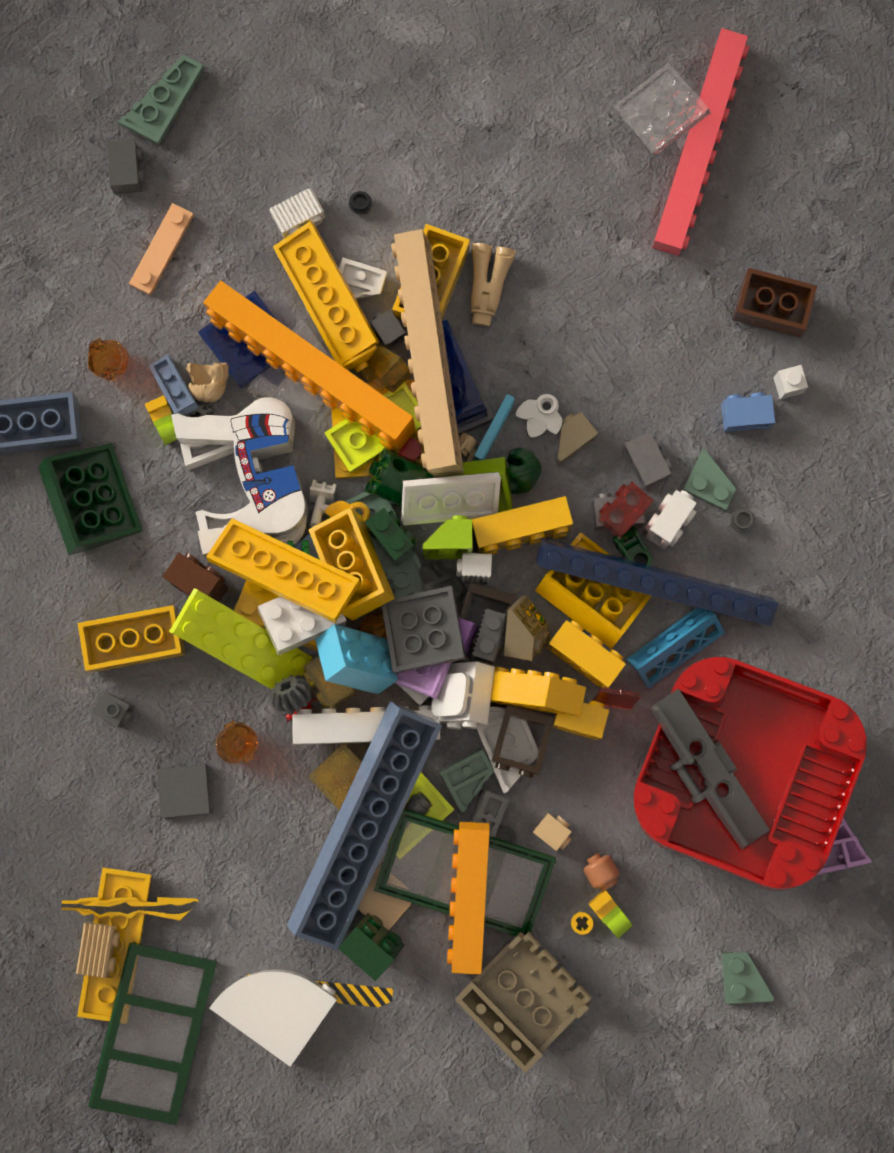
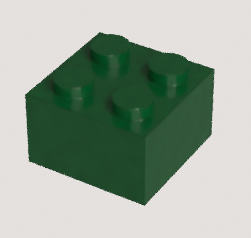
M367 913L338 949L374 981H377L395 960L405 944L402 943V939L398 934L388 931L377 916H371Z

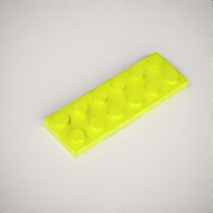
M195 588L169 631L270 689L275 687V683L281 682L282 678L286 679L290 675L294 677L296 675L302 676L312 659L310 655L298 648L278 656L267 630Z

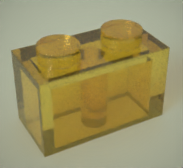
M376 344L377 349L366 361L368 367L364 368L361 374L369 382L373 381L381 390L386 388L394 393L412 374H410L408 366L399 356L382 345Z

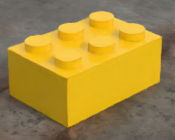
M566 620L548 644L547 649L605 691L626 665L622 661L623 657L613 649L609 652L602 647L604 643L596 636L592 635L589 637L583 633L584 628L577 622L572 620L570 623Z

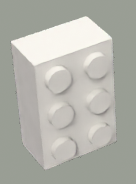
M282 597L258 606V613L278 656L315 640V638L334 624L346 625V618L342 614L334 623Z

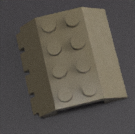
M520 932L507 943L481 970V974H477L455 998V1001L525 1073L543 1056L542 1052L576 1017L579 1019L589 1009L591 1005L589 1001L592 998L580 984L576 988L573 986L576 980L563 966L558 970L555 968L559 962L545 948L542 951L538 950L541 944L530 932L526 935Z

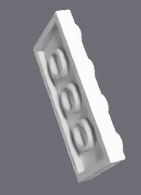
M499 472L403 481L401 516L403 525L445 522L447 519H452V516L465 515L467 519H476L498 513L501 481Z

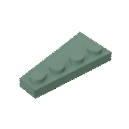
M182 55L163 75V78L148 90V94L140 102L137 101L131 107L132 110L118 121L119 125L160 146L204 71V65Z

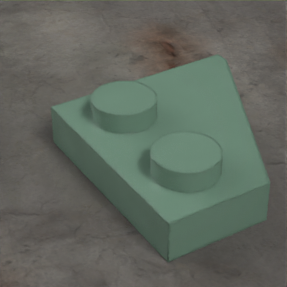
M702 449L683 491L726 511L736 488L708 452Z
M482 748L440 770L461 813L466 811L469 803L479 793L482 785L494 772Z

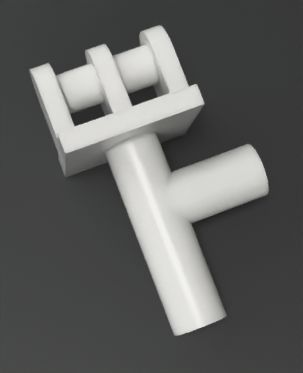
M313 480L310 487V502H315L310 522L311 527L320 524L322 514H326L325 509L334 503L337 484L333 483L332 486L327 485V482L324 481L321 484L317 483V480Z

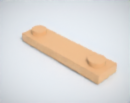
M172 203L129 282L131 287L150 296L152 295L194 217L192 212Z

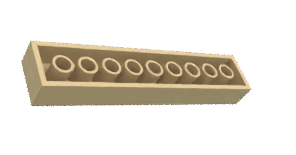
M423 229L394 234L395 243H392L391 247L393 256L398 261V266H395L397 281L401 283V289H398V296L405 312L401 313L403 326L407 327L408 335L405 336L406 349L410 350L411 359H408L410 374L413 373L415 381L411 383L413 396L417 397L418 406L414 407L417 421L420 420L421 429L418 430V438L420 444L424 445L425 453L421 454L422 465L435 478L464 474L431 244Z

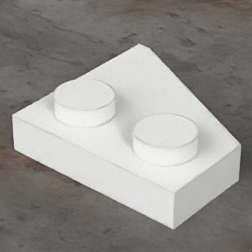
M342 258L339 267L355 299L381 295L388 274L387 271L346 258Z

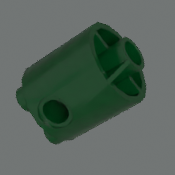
M383 448L379 460H374L369 468V474H372L365 487V492L402 507L403 481L433 478V475L428 473L427 468H424L421 463Z

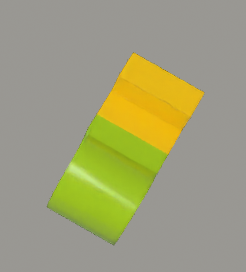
M163 395L145 403L146 409L164 445L178 440L171 416L173 412L166 397Z
M606 890L601 891L587 903L618 939L633 926Z

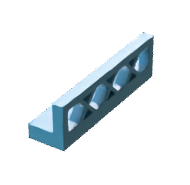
M697 607L629 656L627 661L639 674L644 685L650 689L725 634V631L713 611ZM714 624L716 630L709 635H705L706 629ZM692 639L696 640L693 647L685 649L689 641ZM671 654H676L674 661L666 663L667 658ZM652 668H657L656 673L648 679L645 673Z

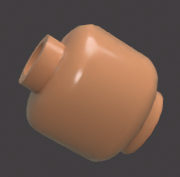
M597 853L587 859L589 864L584 867L583 871L594 889L600 888L601 891H604L618 883L617 878L620 875V871L610 855L601 857L600 853Z

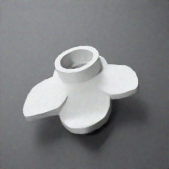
M550 394L541 395L537 400H526L516 411V417L527 420V433L530 438L538 437L546 430L557 434L562 426V417L557 412L559 407L558 401ZM544 403H549L551 405V409L544 410L542 405Z

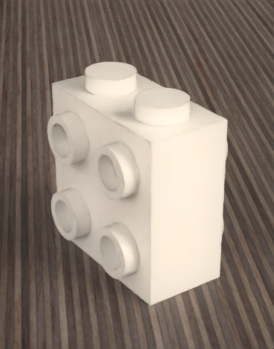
M676 490L673 495L668 493L658 507V510L661 511L660 515L655 513L645 527V530L648 531L645 538L663 550L668 545L673 547L683 533L680 529L681 526L686 527L697 512L693 510L696 502L693 501V496L683 490L681 492Z

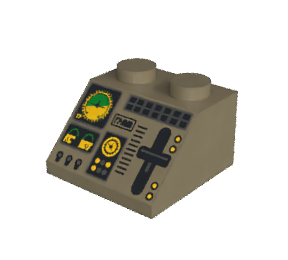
M522 595L508 609L504 656L532 661L549 644L550 632L547 631L548 622L525 595Z

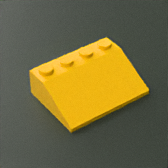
M581 532L570 544L575 547L610 555ZM549 570L535 589L538 594L573 621L580 624L590 634L599 638L610 649L614 647L652 597L648 594L554 570Z

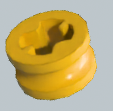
M578 912L571 918L570 924L576 933L584 935L592 930L593 920L589 914ZM583 916L588 919L586 921L588 927L585 930L582 927L581 930H578L576 928L578 925L576 919L578 917L583 919Z

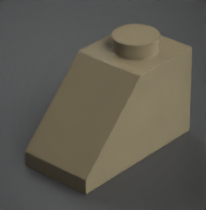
M579 412L577 415L571 413L562 421L564 424L560 432L556 461L559 466L597 439L599 433L582 412Z

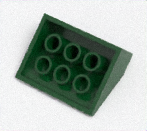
M112 443L46 457L39 465L38 469L68 555L92 550L143 531Z

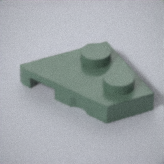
M748 952L721 953L726 1004L774 1001L773 995Z

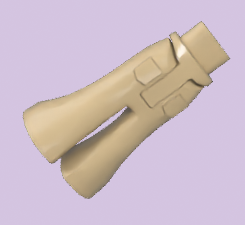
M472 243V324L490 327L491 318L495 317L503 284L508 270L514 261L516 250L507 247H496L493 271L488 283L487 276L493 247L484 243Z

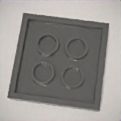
M453 586L398 597L382 605L393 673L397 674L466 659Z

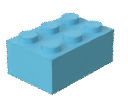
M337 624L332 625L315 638L325 681L375 694L381 693L398 681L397 674L393 673L386 638Z

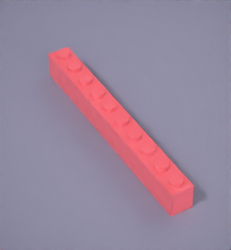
M721 28L652 246L654 249L679 256L681 249L686 250L690 236L686 235L688 227L693 229L697 217L696 214H693L695 206H700L704 194L700 193L701 185L706 186L710 172L706 171L708 163L713 165L717 151L713 150L715 142L719 143L722 137L723 130L719 129L721 121L726 122L730 111L729 108H726L728 100L733 101L736 87H733L734 80L739 81L743 69L739 64L741 59H746L750 47L746 45L748 38L746 35Z

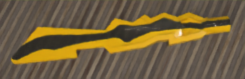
M101 897L80 898L75 901L62 900L61 909L78 911L84 916L93 914L99 918L109 916L112 919L122 915L131 919L137 912L180 921L199 901L196 898L157 897V902H141L137 897H116L109 900H100Z

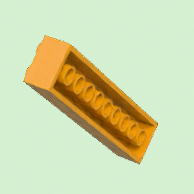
M221 280L204 300L203 304L207 310L206 314L211 318L210 322L220 330L222 328L228 330V335L238 343L242 340L248 345L247 348L256 356L261 354L267 358L266 362L274 369L281 368L286 372L285 376L292 382L296 383L299 381L305 385L303 388L312 396L317 394L323 398L322 402L332 410L335 408L340 410L342 417L353 424L355 421L362 426L360 429L370 437L373 435L381 440L380 444L389 450L394 449L399 452L415 432L413 416Z

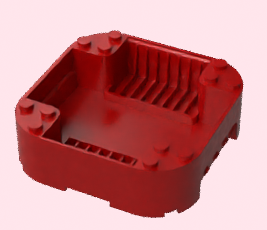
M711 657L694 663L679 676L672 692L676 689L680 690L711 740H718L737 768V771L734 773L736 779L770 831L744 850H741L706 798L693 804L691 793L676 770H671L670 765L680 757L660 724L635 785L634 808L638 823L645 835L665 850L675 851L757 884L763 889L783 891L798 887L811 880L820 872L831 852L865 759L867 740L863 724L855 711L842 700L744 662L727 657ZM694 741L690 744V753L694 755L697 751L701 750L698 742ZM684 764L700 791L703 790L705 786L702 781L705 778L696 765ZM720 783L716 788V792L720 797H724L728 792V788L724 783Z

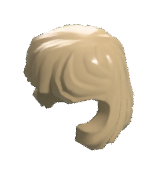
M190 363L187 365L186 370L192 380L188 387L195 400L212 403L223 396L229 376V366L227 363H214L213 365Z

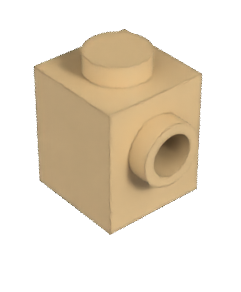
M549 813L545 815L532 832L555 851L559 848L563 850L571 841L569 837L571 831L568 829L570 824L560 816L555 819Z

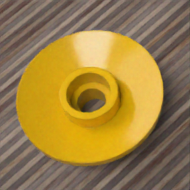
M377 346L371 347L341 366L347 370L354 369L356 373L368 367L366 361L374 354Z

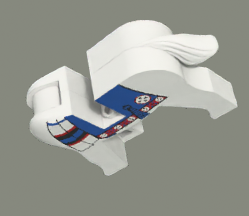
M265 397L257 399L238 415L234 416L205 415L201 417H186L179 413L171 415L186 468L191 470L234 453L241 484L250 500L247 506L229 514H215L204 510L196 511L200 529L197 532L202 554L205 557L207 556L231 518L287 544V541L293 540L296 546L305 532L309 512L295 467L292 465L263 472L259 462L261 459L293 451L296 427L289 407L278 399Z

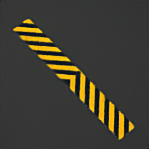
M316 981L320 985L326 983L336 990L334 995L338 999L335 1003L381 1007L392 1002V988Z

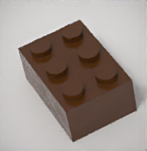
M748 268L743 277L732 320L801 338L807 329L817 285Z
M178 552L162 576L172 586L187 596H190L195 588L220 602L228 590V587L224 584L226 580L219 572L208 565L205 567L196 557L188 552L185 556Z

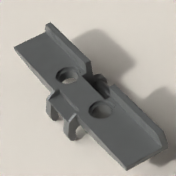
M676 689L650 707L680 757L670 765L671 770H676L691 793L693 804L706 798L741 850H744L770 831L736 779L734 773L737 771L734 763L718 740H711L680 690ZM696 741L700 744L701 750L692 755L689 746L692 742ZM684 764L696 765L705 778L702 781L705 786L703 790L700 791ZM720 783H724L728 788V792L724 797H720L716 792V788Z

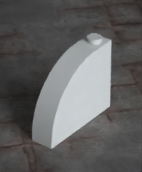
M273 969L256 972L236 981L218 996L209 1009L291 1067L338 997L334 995L336 990L326 983L320 985L303 974Z

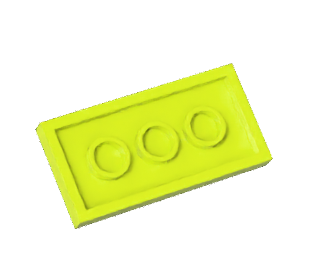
M405 382L383 395L413 416L415 432L421 429L420 420L417 421L414 409L415 406H418V402ZM345 419L324 432V434L351 474L378 457L385 447L380 444L381 440L375 435L370 437L360 429L361 425L355 421L352 424Z

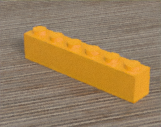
M460 822L459 830L454 829L453 845H458V854H453L452 869H457V877L451 879V893H456L455 902L450 901V916L454 917V925H449L448 940H453V949H448L447 964H452L451 973L481 974L489 823Z

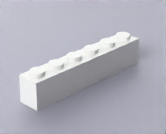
M418 706L419 711L416 712L428 716L437 722L438 716L433 715L432 706ZM372 707L370 712H361L360 708H346V713H336V709H321L322 713L312 714V709H301L300 712L297 711V714H292L293 745L371 743L385 713V707ZM440 731L436 740H440Z

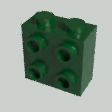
M382 508L368 519L365 525L368 532L397 567L415 553V539L407 529L402 531L400 528L401 524L399 523L400 520L392 510L387 512L385 508Z

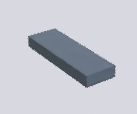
M169 354L148 366L174 414L179 413L185 416L199 408Z

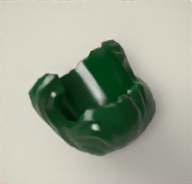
M515 448L508 453L506 461L509 464V468L506 470L509 473L511 494H521L530 491L540 477L542 468L533 452L525 448Z

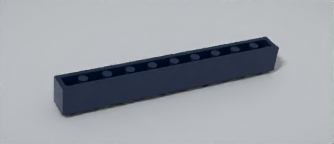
M542 538L536 559L538 566L768 626H772L778 607V602L769 596Z

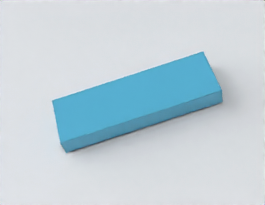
M506 394L474 455V461L485 460L514 405L515 399L513 396Z

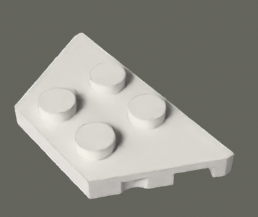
M490 707L488 724L477 725L478 734L490 762L506 708ZM510 717L499 757L531 765L537 758L539 750L528 724L524 720ZM491 762L504 794L508 792L521 776L519 775V770L511 767L509 771L495 768L496 763Z

